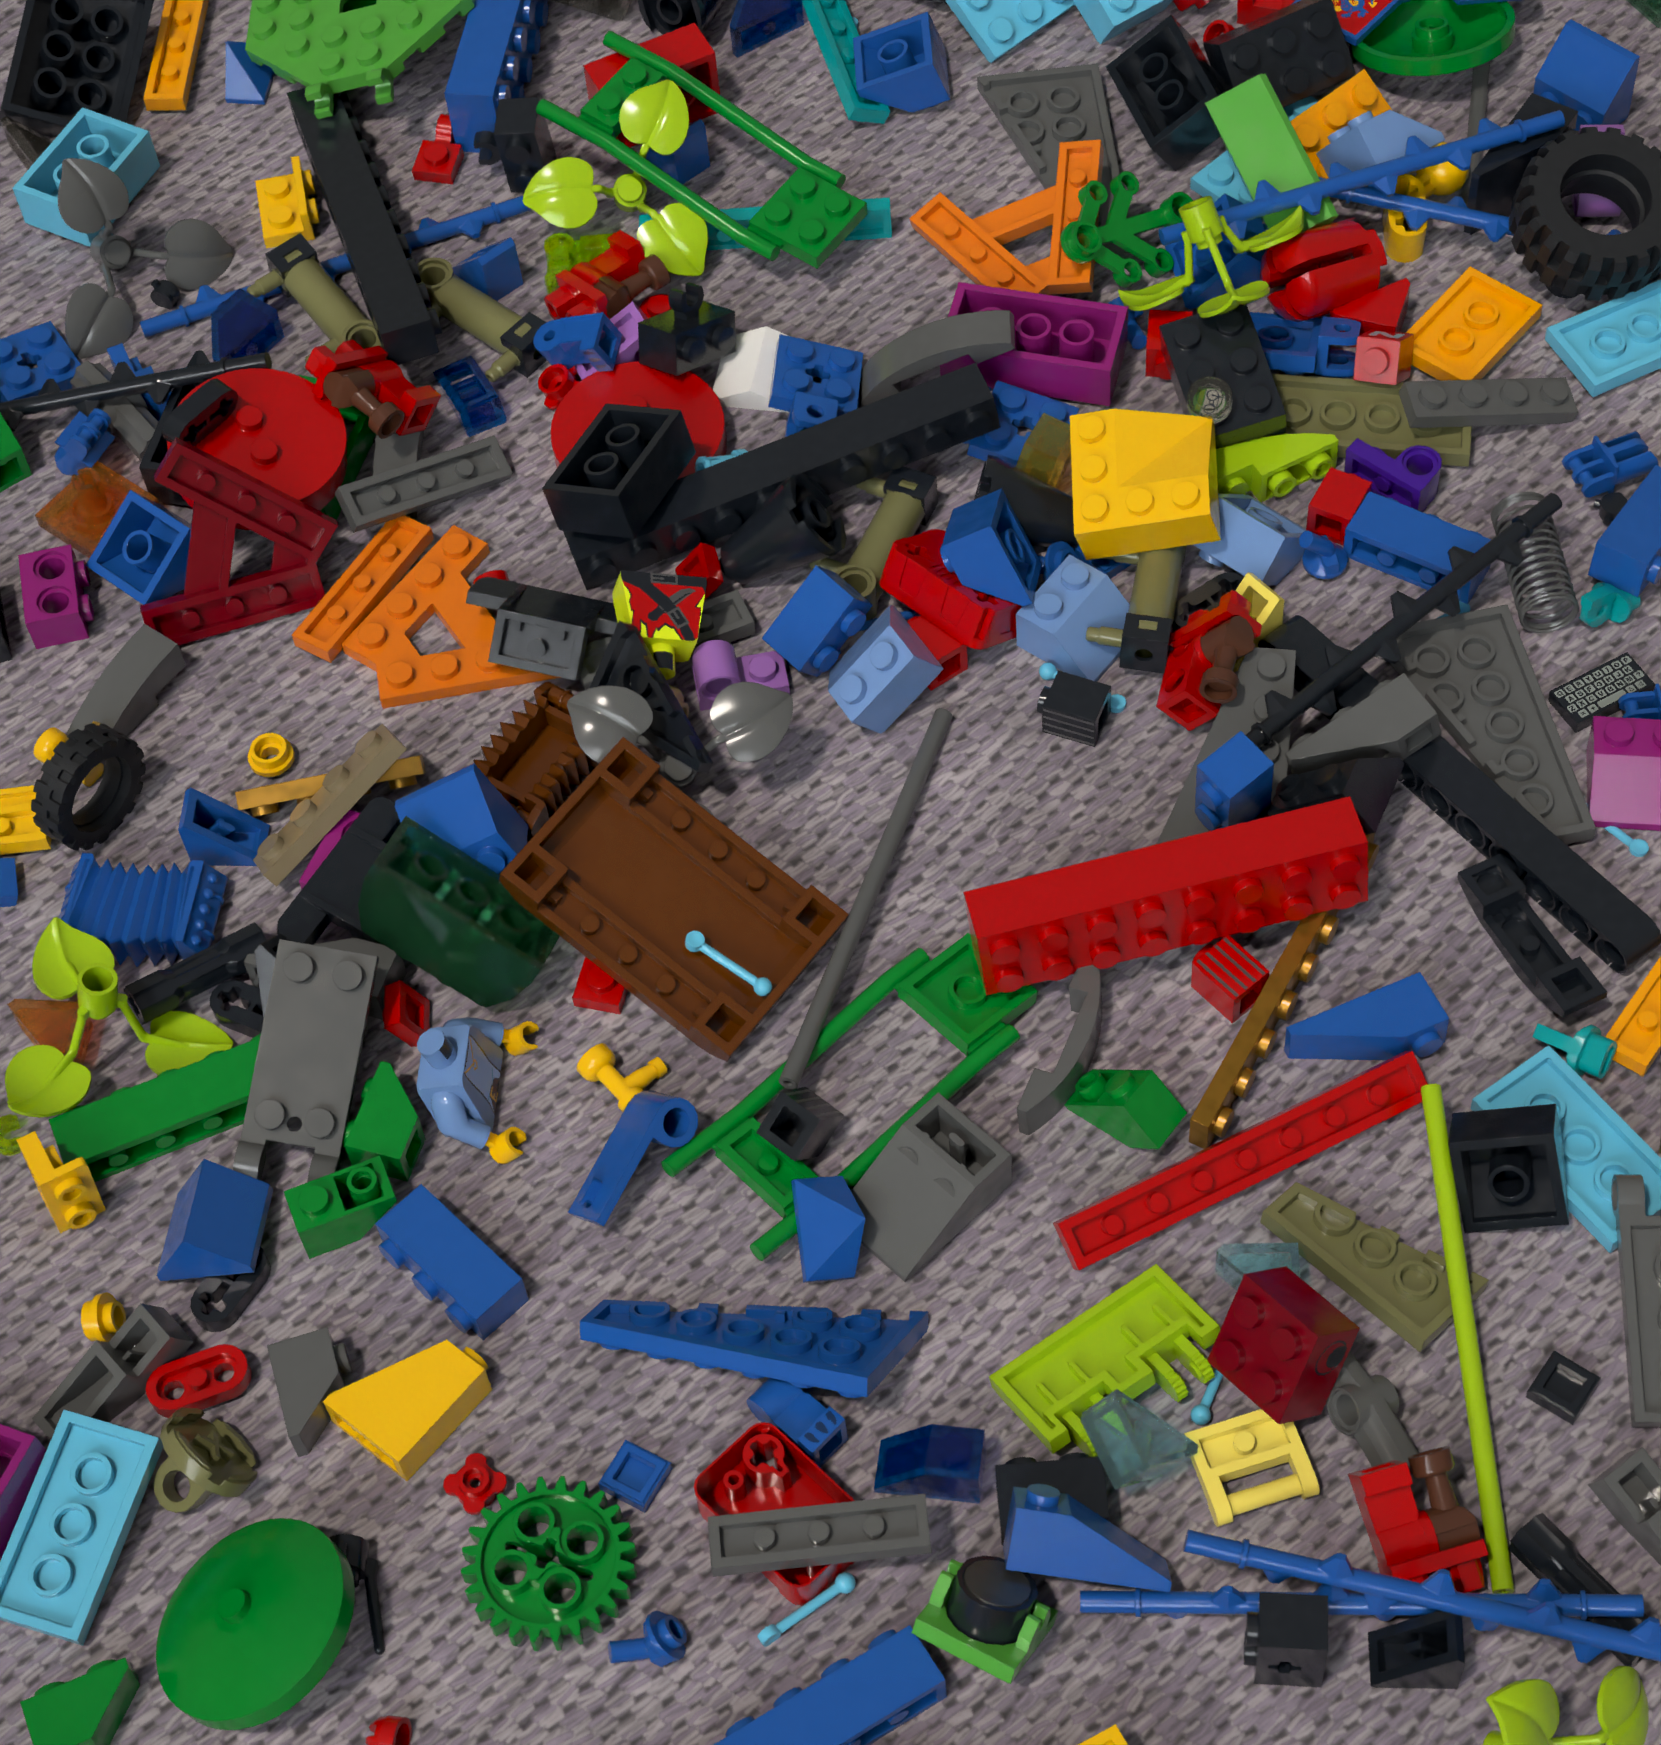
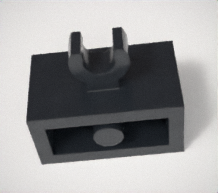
M540 97L499 99L494 133L490 131L475 133L474 148L480 149L479 164L493 165L501 159L511 193H525L528 184L535 174L548 163L556 160L557 157L546 118L536 113Z
M688 282L685 285L686 292L674 288L671 289L669 292V305L672 309L638 322L639 363L678 376L736 352L735 311L703 301L704 292L702 286Z

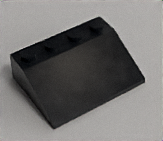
M26 0L0 109V126L31 135L57 137L82 107L126 123L154 0Z

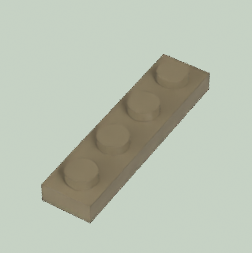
M381 724L375 731H369L362 736L356 744L355 752L343 765H337L328 772L323 780V786L310 800L305 799L294 808L290 815V821L278 834H271L261 843L257 851L258 855L253 861L263 876L276 887L407 750L402 742L386 726Z

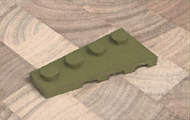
M1297 1182L1263 1211L1260 1220L1262 1225L1419 1352L1454 1321L1445 1257L1431 1250L1424 1254L1400 1242V1234L1384 1226H1381L1380 1229L1373 1228L1357 1220L1356 1212ZM1472 1272L1469 1276L1472 1302H1474L1486 1290L1489 1280Z

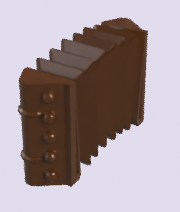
M548 681L534 690L536 704L523 700L526 713L512 711L515 724L500 722L503 736L490 734L493 747L481 746L484 760H473L475 765L528 824V834L532 836L549 820V816H552L557 811L556 806H561L564 803L562 795H571L569 784L580 785L579 774L588 776L590 774L588 766L595 768L598 765L596 761L589 758L582 751L575 738L571 717L567 708V702L574 694L571 690H564Z

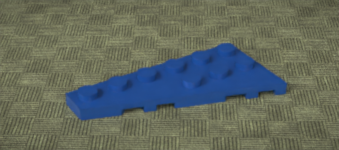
M603 1300L580 1320V1340L600 1343L603 1348L610 1350L629 1349L644 1352L654 1359L674 1358L693 1362L695 1366L704 1369L719 1367L739 1371L748 1378L768 1377L788 1381L792 1386L798 1388L818 1387L837 1391L841 1396L847 1398L868 1397L927 1332L928 1311H910L909 1320L882 1319V1310L862 1309L859 1315L838 1318L833 1317L830 1309L821 1307L747 1305L746 1314L719 1313V1304L699 1303L696 1309L675 1312L670 1311V1306L666 1302Z

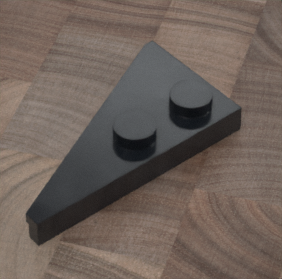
M619 621L589 688L620 686L641 695L653 712L652 723L642 735L652 744L694 770L709 773L713 761L636 626L628 622Z

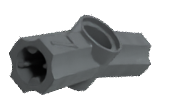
M86 361L76 367L75 375L70 383L74 389L110 382L112 374L101 363L93 364ZM141 394L101 401L99 409L106 412L111 418V424L107 431L113 436L117 434L136 457L142 461L158 421L149 412Z
M1349 1351L1327 1400L1328 1415L1332 1424L1341 1433L1354 1435L1372 1467L1393 1460L1407 1462L1410 1474L1412 1475L1408 1457L1418 1452L1397 1417L1399 1398L1395 1387L1389 1379L1382 1375L1369 1376L1351 1351Z

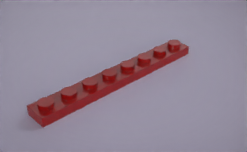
M1404 1051L1053 1222L1073 1269L1081 1270L1421 1103V1087L1427 1085V1081L1414 1052Z

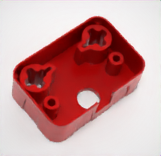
M931 529L893 542L879 580V585L883 590L967 647L983 650L1016 638V613L1022 606L963 586L955 571L949 572L941 558L940 548L946 531Z
M765 1422L757 1423L750 1427L699 1474L694 1484L699 1512L707 1522V1517L855 1501L776 1426ZM761 1457L763 1460L768 1461L774 1457L775 1467H770L764 1462L756 1466L755 1460ZM855 1562L763 1571L761 1573L778 1588L779 1592L794 1605L803 1606L828 1589L836 1577Z

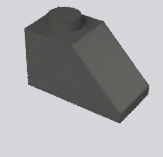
M328 1327L267 1345L288 1437L298 1457L310 1453L331 1420L323 1400L330 1393L345 1387L344 1375L352 1373L349 1355L344 1342L335 1345Z

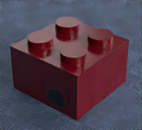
M1287 1266L1247 1273L1242 1278L1207 1361L1278 1424L1288 1423L1321 1415L1360 1327Z

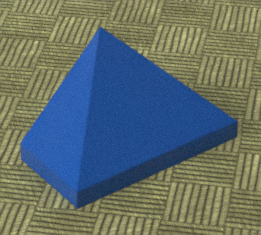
M226 41V103L265 105L275 74L273 69L265 64L259 66L252 62L245 50L246 42Z
M843 1176L792 1180L803 1283L854 1278L866 1218Z

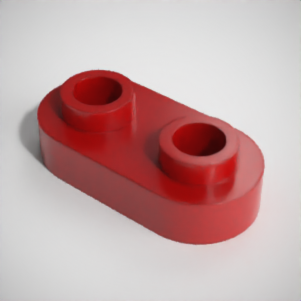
M221 1344L159 1366L151 1373L147 1380L146 1395L154 1410L159 1415L169 1418L180 1408H198L203 1410L238 1397L249 1386L252 1371L246 1356L239 1348L229 1344ZM227 1370L234 1371L232 1378L228 1381H217L222 1372ZM176 1388L184 1389L182 1396L178 1399H168V1395L172 1390Z

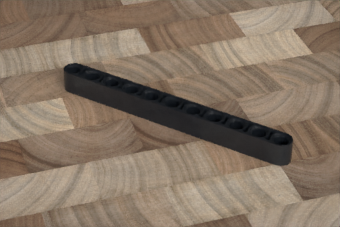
M1295 615L1262 638L1258 643V647L1296 650L1294 689L1300 692L1329 669L1324 649L1330 643H1334L1302 616ZM1362 667L1334 688L1337 711L1330 716L1324 715L1331 720L1341 709L1348 706L1354 707L1369 697L1371 691L1379 682ZM1438 736L1403 760L1405 764L1398 781L1432 811L1438 809L1435 813L1466 841H1469L1487 859L1501 854L1526 886V893L1536 902L1541 900L1538 904L1568 931L1574 933L1573 935L1615 972L1620 974L1627 972L1661 944V932L1658 926L1644 911L1442 736Z

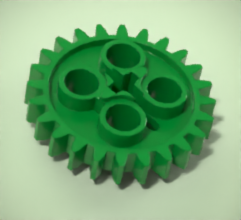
M565 1476L559 1477L554 1489H548L543 1477H538L536 1491L528 1493L521 1482L516 1483L518 1498L511 1501L505 1495L497 1494L501 1509L496 1513L482 1508L480 1512L486 1527L470 1526L468 1530L472 1540L477 1544L462 1547L465 1561L471 1563V1565L461 1569L464 1582L472 1584L465 1590L470 1603H479L475 1608V1612L481 1622L492 1618L490 1627L496 1637L509 1628V1639L513 1646H517L525 1635H529L533 1650L539 1651L544 1638L551 1637L556 1650L560 1651L563 1646L564 1635L571 1634L574 1640L581 1645L583 1644L582 1628L589 1626L597 1633H602L603 1628L599 1616L604 1613L610 1617L618 1618L620 1614L613 1599H630L631 1597L628 1585L622 1581L637 1578L635 1565L628 1562L638 1556L635 1543L627 1541L633 1536L629 1522L619 1523L623 1516L618 1504L606 1508L608 1501L604 1491L600 1490L589 1499V1489L586 1481L582 1480L573 1492L569 1491ZM541 1522L549 1525L547 1530L540 1536L529 1537L524 1535L528 1527L535 1523ZM589 1540L598 1543L594 1551L589 1554L576 1555L573 1553L576 1545L583 1541ZM509 1545H515L520 1547L522 1551L506 1550ZM554 1556H558L560 1564L551 1561ZM539 1561L547 1563L545 1568H541ZM522 1570L526 1572L525 1577L517 1584L504 1585L501 1583L505 1575L511 1571ZM577 1574L583 1576L593 1575V1578L586 1581L580 1579ZM568 1588L575 1591L574 1596L566 1603L555 1604L550 1602L553 1594L560 1589Z

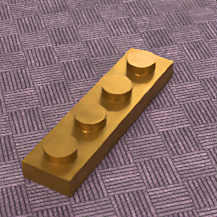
M422 754L397 759L376 783L388 781L390 789L417 784L416 775L426 773ZM328 773L237 791L235 796L238 810L250 808L252 817L280 812L279 802L296 799L297 804L305 799L310 800L323 786V780ZM371 788L364 795L372 793Z

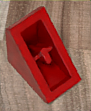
M1407 278L1377 289L1356 300L1331 309L1330 317L1359 321L1361 323L1360 335L1371 329L1400 332L1408 309L1411 283Z

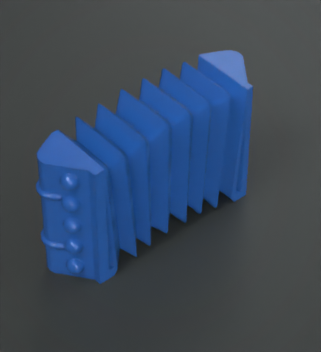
M82 853L80 860L73 866L72 877L69 880V884L65 887V901L62 904L59 918L73 928L101 940L111 950L119 965H122L129 955L136 967H138L148 955L155 967L162 956L165 955L172 966L178 953L182 960L210 947L211 943L215 940L214 931L220 908L224 904L223 897L228 878L207 865L205 861L192 860L182 873L175 863L169 873L164 864L161 865L157 873L147 865L140 875L134 863H132L126 873L121 862L113 869L107 858L100 868L92 853Z

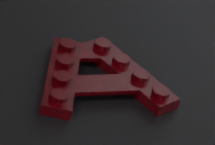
M175 437L154 474V480L194 501L184 593L140 605L144 624L178 645H182L315 607L325 596L316 562L338 527L336 519ZM236 523L274 542L271 569L229 581Z

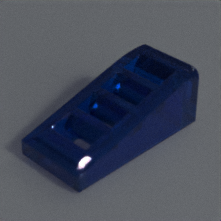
M472 355L433 372L438 385L468 437L506 423L507 418L500 398ZM472 375V377L467 378L461 382L451 385V382Z

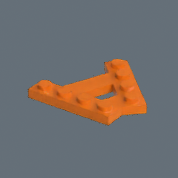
M1099 139L1060 142L1056 185L974 219L968 217L939 192L909 218L911 225L915 231L977 285L1045 295L1093 292L1095 261L1091 260L1088 263L1080 264L1071 260L1061 246L1060 236L1065 226L1073 221H1078L1082 207L1078 199L1079 190L1090 181L1096 180L1101 182L1104 155L1102 141ZM1090 191L1091 196L1096 200L1095 195ZM1098 210L1097 219H1096V223H1095V226H1096V227H1098L1099 210ZM1053 225L1050 256L1025 266L1002 246Z
M455 525L439 539L341 644L344 654L377 672L379 695L383 709L561 678L488 662L496 621L486 607L466 603L467 593L471 587L465 579L490 553L489 546L485 541ZM436 613L461 649L420 656L409 639Z

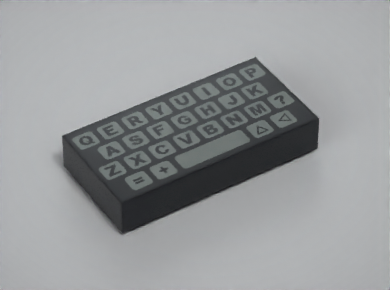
M1626 652L1551 690L1548 701L1572 730L1577 733L1592 725L1593 716L1608 717L1620 711L1618 700L1622 695L1633 692L1654 691L1655 683Z

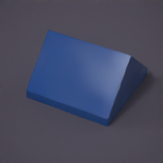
M203 1159L177 1194L156 1275L160 1281L253 1273L273 1194L271 1185Z

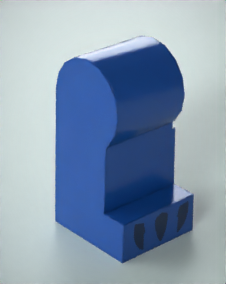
M602 312L548 321L537 330L533 344L550 365L562 364L567 369H571L576 364L591 363L599 372L613 371L623 334Z
M768 1378L746 1401L751 1412L761 1423H771L776 1426L820 1468L848 1440L846 1421L830 1406L826 1409L808 1392L805 1393L801 1388L792 1386L788 1381Z

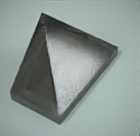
M7 116L0 119L9 147L28 170L53 141Z

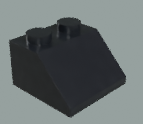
M1400 757L1358 758L1339 764H1328L1323 768L1302 774H1291L1283 778L1276 787V794L1267 814L1272 816L1350 796L1365 835L1375 833L1405 763Z
M1556 1104L1452 1113L1448 1145L1464 1233L1569 1225L1564 1148Z

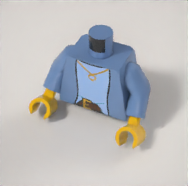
M466 1017L448 1020L444 1023L443 1027L429 1028L422 1033L417 1042V1049L421 1053L416 1085L417 1092L436 1121L438 1129L445 1137H451L479 1149L487 1146L492 1158L500 1164L509 1163L523 1154L521 1150L513 1147L526 1141V1134L520 1128L510 1127L499 1135L492 1133L503 1050L499 1046L501 1043H504L506 1050L514 1056L522 1055L538 1048V1045L527 1043L523 1035H530L539 1031L536 1023L526 1021L510 1029H504L503 1024L500 1022Z

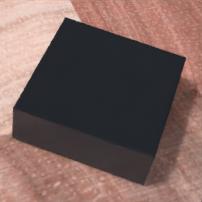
M1553 1351L1529 1387L1526 1398L1573 1425L1598 1387L1601 1377L1558 1352Z

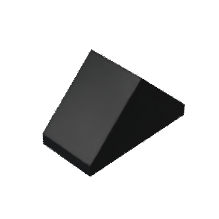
M1435 1611L1368 1632L1370 1686L1374 1688L1458 1689L1465 1665L1462 1616Z

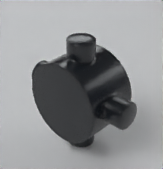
M155 279L151 283L154 287L150 294L152 301L157 306L166 309H172V307L177 306V300L181 296L178 287L170 281Z
M1620 492L1608 493L1601 500L1596 499L1593 507L1599 509V516L1603 520V524L1609 526L1627 503V499Z

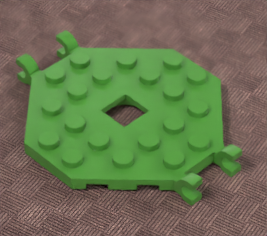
M252 0L245 50L251 61L257 65L262 66L265 64L271 67L274 73L293 84L299 82L306 86L304 96L307 101L314 100V114L317 119H323L333 116L334 93L363 86H375V100L378 105L393 102L394 79L406 69L403 62L416 50L424 53L446 33L443 26L457 13L464 17L475 7V0H377L375 5L343 12V8L348 0Z

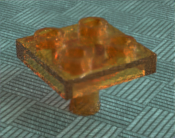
M97 461L92 468L79 469L77 471L78 476L73 474L71 483L37 512L35 517L40 527L66 544H71L74 549L90 558L130 490L157 503L159 501L157 497Z

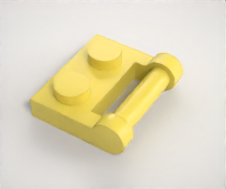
M1260 1409L1184 1433L1185 1446L1217 1527L1232 1523L1233 1516L1298 1495H1301L1302 1499H1307L1320 1494L1317 1477L1293 1421L1278 1424ZM1289 1462L1293 1472L1292 1475L1226 1495L1222 1486L1224 1482Z

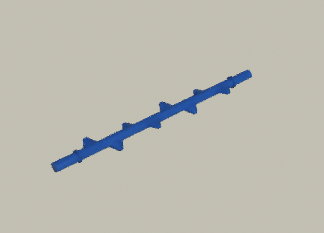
M1558 110L1524 121L1518 119L1514 121V124L1500 127L1489 119L1483 118L1479 120L1477 135L1433 148L1427 146L1415 135L1410 136L1407 139L1405 155L1403 157L1356 171H1351L1340 163L1334 162L1330 165L1328 179L1281 193L1266 180H1261L1257 183L1254 201L1217 212L1219 216L1224 215L1227 225L1239 240L1242 241L1244 240L1246 225L1249 220L1299 205L1309 214L1317 215L1320 214L1323 198L1370 184L1386 197H1390L1395 194L1397 178L1400 175L1447 161L1462 171L1470 169L1472 154L1515 141L1521 143L1526 141L1528 137L1562 128L1565 126V117L1563 112ZM1183 222L1159 229V238L1163 246L1183 240L1181 232L1186 230Z
M1319 177V179H1320L1321 181L1327 179V178ZM1372 184L1367 187L1363 186L1330 196L1345 200L1346 204H1349L1351 201L1403 212L1409 228L1413 231H1418L1431 218L1483 229L1492 242H1498L1506 234L1514 236L1509 230V217L1469 209L1463 198L1459 196L1453 197L1446 204L1398 193L1386 197ZM1612 229L1607 235L1621 234V232Z
M522 195L498 204L492 202L489 207L440 223L429 217L423 218L418 230L404 235L412 254V249L461 233L472 238H478L481 235L483 226L494 222L500 224L503 219L530 211L531 209L523 204ZM345 253L319 262L333 280H335L337 274L352 270ZM203 285L199 288L195 304L186 307L180 305L179 309L140 321V325L146 338L179 326L186 325L188 327L190 326L189 323L237 307H241L253 317L261 315L264 299L282 293V291L277 287L266 295L251 299L247 293L249 286L221 295L208 285Z
M1189 1529L1186 1533L1184 1552L1238 1564L1240 1569H1244L1245 1566L1261 1569L1264 1571L1268 1581L1273 1584H1279L1289 1577H1296L1361 1592L1364 1594L1370 1613L1374 1615H1381L1396 1602L1400 1601L1469 1617L1474 1628L1478 1631H1486L1499 1624L1571 1641L1577 1660L1582 1663H1588L1606 1649L1661 1662V1625L1659 1619L1654 1617L1647 1618L1631 1631L1562 1616L1556 1603L1546 1601L1534 1608H1527L1458 1592L1455 1589L1450 1571L1446 1569H1439L1425 1581L1419 1583L1354 1568L1351 1566L1347 1556L1342 1553H1336L1325 1560H1319L1250 1544L1249 1539L1245 1538L1241 1542Z
M1546 1578L1540 1579L1527 1594L1467 1593L1527 1608H1534L1546 1601L1556 1603L1560 1615L1580 1617V1620L1584 1621L1587 1620V1617H1644L1643 1594H1586L1585 1590H1580L1579 1594H1561L1552 1581ZM1321 1584L1315 1592H1265L1328 1596V1615H1374L1370 1613L1363 1593L1348 1592L1346 1589ZM1229 1585L1223 1586L1218 1591L1163 1592L1141 1591V1588H1135V1591H1080V1612L1136 1613V1617H1141V1613L1167 1614L1175 1619L1183 1618L1187 1614H1247V1611L1257 1612L1260 1592H1239ZM1398 1601L1381 1615L1374 1616L1379 1620L1389 1621L1396 1615L1422 1616L1439 1610ZM1499 1624L1486 1631H1494Z

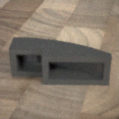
M143 624L105 668L88 693L66 734L68 739L71 732L76 729L82 731L85 725L92 724L93 721L105 724L128 736L159 705L155 695L186 666L178 644L148 625Z
M140 1303L109 1342L98 1340L94 1342L32 1419L50 1441L63 1410L109 1423L146 1393L147 1380L155 1369L163 1364L179 1359L194 1341L165 1308Z
M1641 1447L1625 1454L1589 1483L1588 1486L1615 1519L1661 1565V1470L1646 1450Z

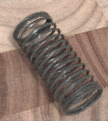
M1518 492L1503 498L1494 506L1491 512V520L1496 536L1512 524V520H1510L1505 525H1502V522L1508 516L1517 511L1532 508L1536 504L1517 507L1497 521L1499 515L1506 508L1521 501H1541L1545 497L1536 492ZM1552 516L1542 523L1544 525L1541 528L1534 529L1531 535L1546 532L1542 537H1533L1519 543L1520 547H1524L1542 540H1548L1544 545H1535L1521 551L1522 555L1535 553L1544 548H1551L1546 553H1538L1523 559L1520 565L1540 560L1546 556H1553L1549 561L1537 562L1528 567H1519L1520 565L1516 567L1504 562L1520 624L1526 630L1535 633H1548L1559 630L1572 622L1579 612V605L1573 591V584L1568 573V567H1566V560L1564 559ZM1555 564L1551 569H1543L1530 575H1522L1526 571ZM1552 572L1557 573L1553 577H1546L1533 583H1524L1531 578L1542 577ZM1518 578H1524L1521 582L1517 581ZM1551 581H1559L1556 585L1546 586L1535 591H1527L1533 586L1544 585ZM1520 586H1526L1523 590L1519 589ZM1553 589H1562L1559 592H1549ZM1523 594H1529L1526 598L1522 597ZM1536 594H1540L1532 599H1529ZM1562 599L1552 605L1533 607L1544 601ZM1566 600L1570 601L1563 609L1551 614L1531 615L1527 613L1528 610L1542 611L1552 609L1561 605ZM1572 605L1574 606L1566 617L1554 622L1533 623L1525 618V616L1533 619L1555 617L1564 613Z

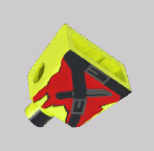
M621 570L612 592L617 622L624 621L636 626L665 679H672L675 676V662L689 661L696 646L707 577Z

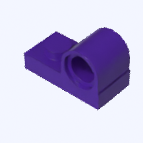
M1356 438L1346 449L1344 472L1353 473L1365 480L1371 481V492L1386 498L1395 499L1403 505L1424 512L1438 493L1442 459L1433 448L1422 445L1408 447L1396 459H1393L1383 450L1372 447Z

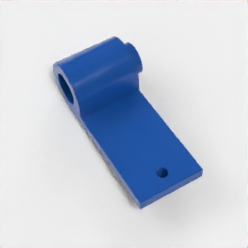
M652 1090L636 1094L626 1106L568 1213L579 1219L605 1226L650 1142L674 1148L681 1147L692 1139L698 1127V1115L695 1107L683 1098Z

